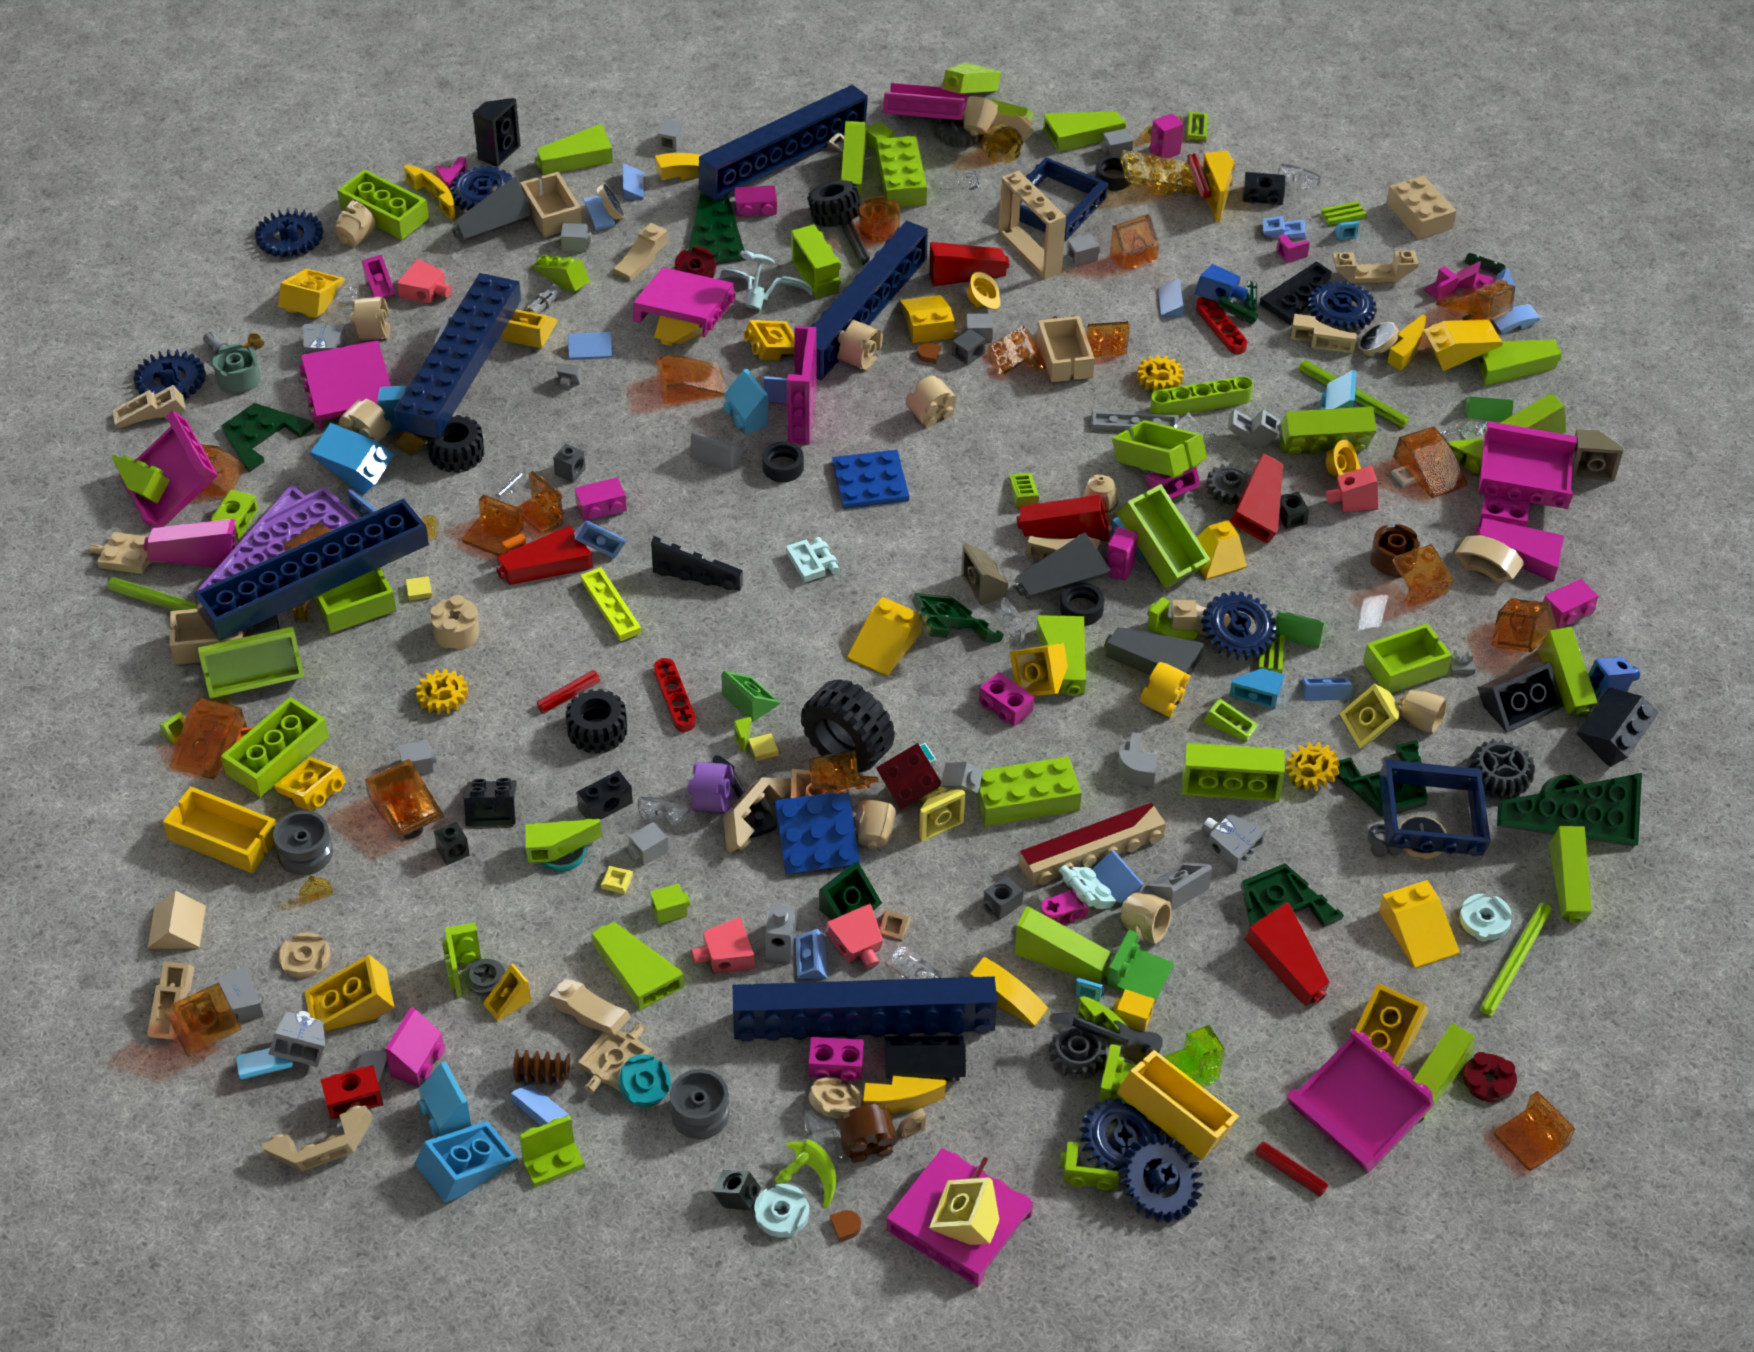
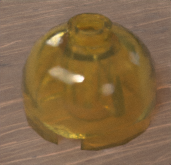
M996 124L990 127L982 141L985 155L994 163L1005 161V163L1014 162L1021 153V145L1023 146L1022 135L1017 129L1008 124ZM999 151L1007 157L999 159L995 157V153Z

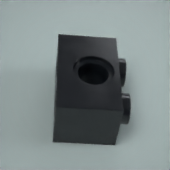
M1245 172L1243 202L1283 205L1286 175Z
M619 770L576 792L578 809L586 819L601 820L633 803L632 786Z

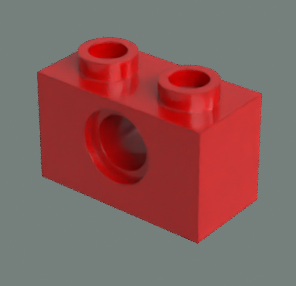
M373 1065L359 1067L353 1071L333 1074L327 1078L320 1079L331 1120L340 1118V1114L346 1113L349 1108L354 1106L362 1107L365 1105L368 1110L383 1106Z

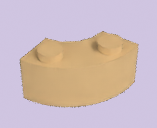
M1483 535L1467 536L1455 551V555L1465 569L1481 572L1496 583L1513 580L1525 563L1515 549Z

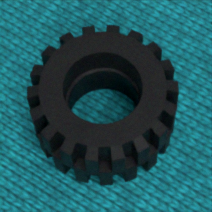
M837 180L827 182L814 188L808 194L809 196H807L813 222L816 225L823 227L839 226L854 220L862 212L858 189L852 181Z
M461 415L451 417L439 439L427 437L429 457L432 460V464L434 466L437 465V468L440 470L445 468L446 472L455 470V473H459L460 469L468 471L469 466L474 468L477 466V462L480 463L482 461V456L485 453L481 426L477 424V421L474 419L470 420V417L467 416L461 417Z
M590 689L587 693H579V697L574 696L571 699V703H568L565 714L567 734L570 737V742L572 744L576 743V748L581 750L584 747V751L588 753L591 750H594L595 753H600L601 749L608 752L611 746L614 748L619 746L618 741H624V735H627L626 708L618 695L613 696V692L609 690L604 692V689H598V691ZM592 719H604L600 722H590Z

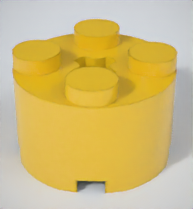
M1159 662L1149 677L1150 682L1142 692L1140 703L1171 718L1176 709L1174 704L1177 701H1182L1186 693L1184 688L1187 686L1191 675L1167 663Z

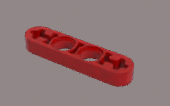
M1204 297L1198 298L1196 303L1197 313L1231 353L1243 354L1247 349V339L1225 312L1218 307L1214 300ZM1211 318H1219V319H1221V320H1220V321H1214V320H1212ZM1222 331H1230L1231 334H1224Z
M661 658L655 662L654 672L674 726L681 732L691 731L696 725L695 713L676 665L669 658ZM666 667L669 675L665 676V672L661 668ZM668 684H675L678 686L676 689L673 690L665 688V686H667ZM675 701H682L684 702V705L681 707H675L672 705V703ZM684 713L685 719L688 721L687 723L681 720V714Z

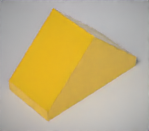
M510 964L483 1005L497 1021L503 1019L531 1002L528 980L514 964Z

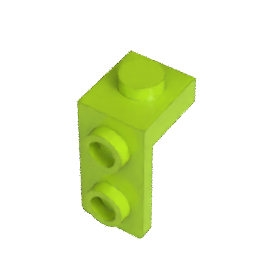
M1162 597L1156 604L1153 603L1149 607L1147 612L1149 616L1148 630L1158 635L1195 641L1198 638V632L1194 630L1172 629L1171 618L1168 617L1170 606L1168 599Z
M1068 1142L1067 1152L1061 1151L1059 1167L1065 1168L1064 1183H1069L1074 1187H1083L1084 1185L1096 1186L1104 1191L1111 1190L1112 1188L1118 1189L1119 1171L1076 1166L1079 1143Z

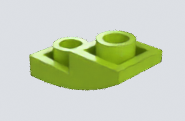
M1085 996L1079 998L1077 1011L1079 1018L1117 1033L1119 1028L1113 1023L1114 1020L1125 1024L1120 1017L1101 1003Z

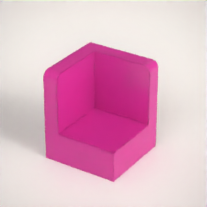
M1284 234L1278 236L1276 251L1285 263L1308 257L1310 243L1306 240L1293 244L1287 235Z
M1443 266L1438 270L1436 282L1426 286L1424 291L1439 301L1456 292L1459 277L1446 266Z

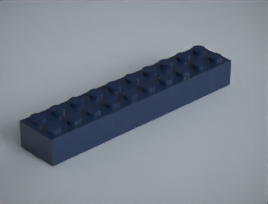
M850 85L699 156L698 190L711 200L716 201L734 192V188L745 187L828 147L829 140L837 132H840L843 136L845 135L846 121L866 122L868 95L854 85ZM838 137V138L834 141V143L840 141V137Z
M906 220L901 227L896 229L895 234L890 239H887L881 250L875 253L873 259L865 264L864 269L855 275L850 285L843 289L842 294L833 300L831 306L822 313L819 320L811 325V327H816L818 380L822 381L839 361L837 354L840 347L838 342L840 332L842 330L846 331L852 320L870 326L927 260V228Z
M478 274L394 409L397 430L439 439L521 302L519 281L489 274Z
M403 498L194 592L198 613L217 639L221 641L428 546L426 525Z
M995 976L732 985L734 1039H740L745 1042L761 1038L776 1041L780 1038L791 1037L796 1040H802L806 1037L831 1038L833 1036H846L847 1038H856L859 1035L882 1037L885 1034L909 1036L913 1033H924L931 1036L943 1032L958 1035L963 1032L976 1031L979 1034H985L989 1031H995L997 1011Z

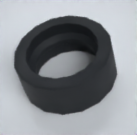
M1119 155L1105 156L1099 159L1096 164L1095 178L1107 182L1108 190H1123L1129 187L1133 181L1134 167L1131 161ZM1119 170L1124 174L1118 176L1109 175L1105 171Z
M790 442L770 444L762 454V467L765 476L776 482H790L800 477L804 471V454L801 448ZM778 457H788L796 461L794 464L785 467L776 466L771 463L773 459Z
M1082 582L1069 585L1063 590L1061 595V615L1084 616V626L1094 624L1102 618L1105 603L1104 594L1093 584ZM1076 598H1085L1094 602L1096 606L1088 610H1080L1071 606L1069 602Z

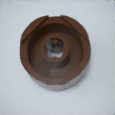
M1395 524V527L1388 528V525L1382 526L1374 535L1370 563L1384 574L1401 577L1414 568L1420 541H1418L1415 531L1407 526Z
M878 1104L863 1105L850 1110V1116L844 1120L843 1116L838 1119L837 1125L845 1154L851 1158L853 1163L865 1161L867 1155L877 1153L879 1157H884L893 1153L892 1147L897 1143V1136L888 1107L884 1106V1109H879Z

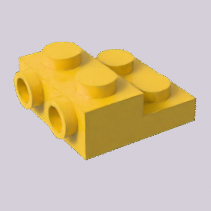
M749 321L744 331V340L750 342L752 353L758 355L760 360L779 361L782 354H794V332L787 321Z
M309 756L279 780L274 787L277 793L292 798L297 807L312 811L321 807L330 795L341 791L346 780L339 767Z

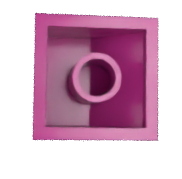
M414 1008L409 1009L385 1048L391 1077L420 1087L423 1080H427L432 1074L435 1060L441 1059L444 1054L445 1044L443 1043L442 1032Z

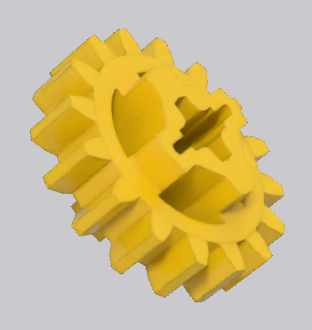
M1156 355L1154 359L1148 356V361L1142 360L1141 365H1138L1137 380H1140V386L1145 385V390L1151 388L1153 392L1179 387L1183 383L1184 369L1181 368V363L1175 364V358L1168 360L1167 355L1164 358Z
M446 668L443 670V673H439L437 669L434 670L433 675L426 673V679L420 678V685L416 686L417 701L420 702L421 708L427 707L428 713L437 710V715H440L442 711L450 714V709L452 708L458 711V704L465 705V698L469 696L467 681H464L463 675L457 676L455 670L448 673Z
M1308 742L1306 748L1299 745V751H1291L1292 758L1286 759L1288 765L1286 766V771L1290 782H1295L1297 788L1304 785L1305 791H1308L1310 787H1314V790L1318 791V786L1320 785L1327 788L1326 782L1334 783V775H1339L1338 767L1340 765L1335 750L1330 751L1329 745L1322 748L1320 742H1317L1315 746Z

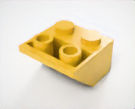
M516 309L502 332V341L542 349L558 321L550 316Z

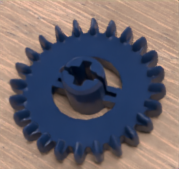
M484 166L479 168L472 167V170L466 169L465 173H459L458 177H455L450 184L453 202L455 201L456 206L460 205L461 210L465 209L467 205V211H469L493 193L492 187L495 184L498 186L497 189L512 179V175L506 173L503 169L499 170L498 167L492 169L491 166H487V168H484ZM473 184L474 189L469 191V187Z
M288 208L286 215H283L278 210V217H275L271 212V220L264 216V222L259 221V226L255 228L256 244L267 254H272L274 257L280 255V258H285V256L292 258L293 255L298 257L301 256L300 253L307 254L308 250L315 249L314 246L320 244L319 241L322 240L324 232L322 223L318 221L317 216L313 217L310 212L306 217L305 210H302L301 215H298L297 208H295L293 215L290 214ZM298 229L304 232V235L300 239ZM277 232L280 233V239L282 242L275 239V235L277 234Z
M1335 281V284L1328 282L1326 285H1320L1319 288L1313 290L1307 301L1308 312L1310 316H1315V320L1320 322L1322 319L1323 324L1330 323L1329 327L1332 328L1337 325L1338 330L1345 326L1346 332H1349L1350 326L1353 327L1355 332L1358 329V324L1361 329L1365 328V324L1369 326L1375 318L1377 308L1376 302L1373 300L1374 297L1367 290H1362L1363 287L1361 286L1355 287L1354 283L1349 285L1344 281L1342 284L1339 281ZM1352 300L1356 303L1357 307L1352 305ZM1327 302L1333 305L1332 309L1329 307Z
M167 349L166 357L158 351L159 359L150 354L151 363L147 359H143L144 365L138 364V370L134 371L135 389L138 390L140 395L148 390L155 395L174 385L186 399L190 397L189 394L197 393L196 389L199 390L202 387L206 376L204 364L199 357L195 358L193 353L188 356L186 350L180 356L178 349H176L174 356ZM179 371L186 374L184 380L180 378ZM156 377L160 378L163 386L155 383Z
M1230 591L1229 596L1227 593H1222L1220 597L1215 596L1213 602H1208L1207 608L1203 611L1204 617H1202L1201 623L1205 625L1202 627V632H1208L1205 640L1214 638L1211 647L1219 644L1218 653L1227 649V658L1232 652H1235L1236 660L1240 658L1241 653L1244 654L1245 661L1249 659L1250 653L1256 659L1259 653L1264 655L1266 649H1270L1272 642L1276 639L1275 634L1278 629L1274 626L1276 619L1271 618L1273 612L1271 610L1266 611L1268 605L1260 604L1261 599L1259 598L1252 599V594H1248L1246 597L1244 592L1241 591L1239 595H1236L1234 591ZM1226 614H1228L1231 618L1227 628H1225L1224 625V617ZM1248 615L1251 616L1256 625L1254 634H1251L1249 631L1251 619Z
M1118 1097L1114 1102L1106 1098L1104 1103L1097 1102L1094 1107L1089 1108L1087 1115L1082 1118L1084 1124L1079 1128V1131L1084 1133L1079 1138V1141L1088 1142L1082 1148V1152L1092 1151L1087 1161L1097 1158L1096 1169L1104 1165L1106 1166L1105 1170L1113 1171L1125 1168L1121 1165L1120 1160L1126 1157L1124 1154L1125 1150L1131 1148V1143L1136 1141L1137 1135L1135 1130L1140 1138L1146 1136L1148 1139L1150 1135L1156 1134L1158 1140L1162 1136L1159 1135L1162 1130L1159 1126H1154V1122L1149 1121L1144 1114L1126 1101L1123 1103ZM1115 1122L1116 1128L1106 1139L1107 1125ZM1149 1161L1144 1168L1143 1177H1146L1148 1172L1155 1168L1159 1161Z
M1152 1134L1148 1139L1146 1136H1143L1139 1139V1142H1132L1131 1148L1126 1149L1124 1152L1126 1157L1120 1160L1121 1165L1125 1168L1119 1170V1174L1125 1178L1120 1181V1185L1127 1188L1123 1194L1124 1196H1131L1129 1204H1137L1136 1211L1140 1213L1144 1210L1147 1219L1154 1215V1219L1158 1223L1163 1219L1167 1223L1172 1222L1174 1218L1179 1221L1183 1218V1214H1191L1189 1207L1195 1208L1198 1203L1194 1199H1199L1202 1196V1193L1195 1191V1189H1200L1204 1185L1201 1182L1195 1181L1203 1173L1193 1172V1169L1199 1162L1189 1163L1188 1161L1193 1153L1189 1152L1183 1155L1182 1151L1185 1145L1182 1144L1175 1148L1176 1138H1172L1166 1144L1165 1134L1160 1136L1158 1140L1156 1134ZM1157 1160L1159 1161L1158 1166L1146 1175L1147 1186L1151 1189L1149 1191L1144 1183L1143 1171L1149 1161ZM1176 1183V1190L1173 1195L1162 1198V1192Z

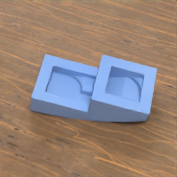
M603 196L583 199L587 214L591 218L595 231L615 226L614 219L603 206Z
M1283 216L1263 218V233L1269 237L1278 238V236L1286 234L1288 238L1306 239L1305 219L1284 222Z
M1530 304L1499 312L1491 316V321L1500 333L1504 334L1518 326L1521 329L1527 328L1540 321V317Z

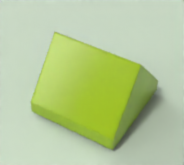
M181 712L176 713L159 724L160 733L172 745L193 732Z

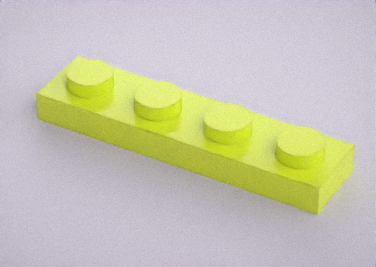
M602 567L580 575L581 582L620 642L641 634L639 623Z

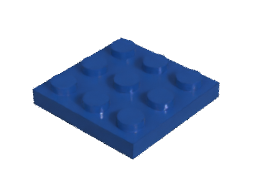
M898 450L832 457L843 509L909 501V492Z
M849 790L775 800L786 875L846 867L855 861H858L860 864Z

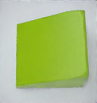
M751 717L734 721V737L741 752H746L748 739L751 736Z

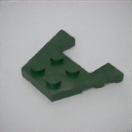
M253 403L221 425L223 433L248 472H251L265 462L264 457L253 450V448L282 428H287L298 437H302L315 428L313 421L257 403Z
M915 593L912 602L930 637L947 638L950 632L947 626L955 629H961L962 627L972 628L984 641L1000 642L1004 636L999 630H996V632L988 628L989 623L984 619L972 617L973 612L951 596Z
M1417 740L1396 746V753L1401 761L1422 763L1418 752L1419 745ZM1351 757L1339 760V775L1336 776L1381 817H1384L1379 780L1380 771L1362 776ZM1393 783L1396 813L1427 804L1426 786Z
M1286 863L1245 879L1240 885L1250 927L1287 902L1292 907L1294 913L1309 907L1323 927L1343 919L1344 916L1338 908L1335 910L1327 903L1328 900L1322 894L1318 895L1308 887L1309 883Z

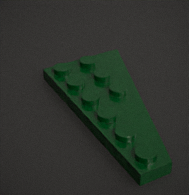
M700 191L688 250H691L692 247H703L713 254L716 265L745 261L746 259L740 255L741 251L745 250L728 195L713 201ZM696 263L695 266L691 265V267H692V268L699 267V264Z
M1642 773L1499 801L1497 826L1553 835L1559 826L1585 827V837L1587 840L1637 846L1639 843Z

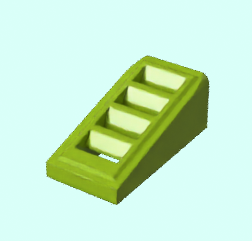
M1032 473L1009 474L1016 508L1024 505L1038 504L1039 495Z
M1218 698L1203 720L1206 724L1247 742L1258 727L1257 723L1220 698ZM1235 721L1239 722L1238 726H1235L1233 723ZM1244 725L1248 726L1245 732L1241 730Z

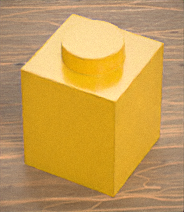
M1125 989L1122 998L1117 997L1113 1012L1123 1020L1127 1027L1138 1031H1145L1153 1013L1155 999Z

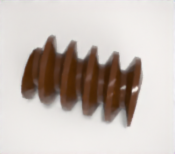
M517 1049L513 1061L515 1082L521 1083L523 1078H525V1082L531 1084L535 1077L537 1085H542L544 1079H546L547 1085L552 1086L556 1079L557 1085L562 1087L569 1077L570 1053H567L563 1061L559 1052L556 1053L554 1060H552L549 1052H546L544 1058L540 1059L539 1051H535L533 1058H530L528 1050H525L523 1056L519 1057Z

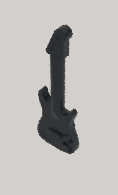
M715 755L713 763L732 766L734 784L730 783L739 799L745 790L734 773L735 766L721 756ZM761 801L757 804L752 803L749 807L751 812L744 818L746 823L754 830L749 838L758 837L777 828L776 818L763 808Z
M1074 1012L1052 1013L1049 1015V1021L1053 1024L1060 1023L1070 1028L1073 1026L1116 1043L1118 1046H1121L1120 1055L1127 1056L1136 1065L1143 1061L1153 1050L1160 1053L1163 1040L1159 1034L1147 1031H1133L1117 1020H1114L1113 1023L1119 1028L1118 1033L1079 1018Z

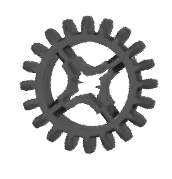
M1492 739L1490 743L1484 741L1481 746H1477L1470 756L1468 768L1481 769L1484 792L1490 790L1491 797L1495 793H1499L1500 798L1504 794H1507L1510 799L1514 796V793L1520 796L1523 791H1527L1533 782L1535 773L1533 757H1529L1528 751H1522L1521 745L1514 746L1512 741L1505 743L1503 739L1499 742Z

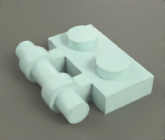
M820 537L813 540V545H810L806 539L786 546V553L804 583L825 576V568L830 569L832 574H837L840 571L836 557L830 554L829 546Z
M1064 865L1059 869V873L1063 876V881L1066 885L1071 886L1077 892L1076 896L1079 900L1085 902L1089 907L1110 909L1117 902L1111 895L1110 889L1101 884L1096 878L1095 872L1090 868L1072 867L1069 869L1067 865Z

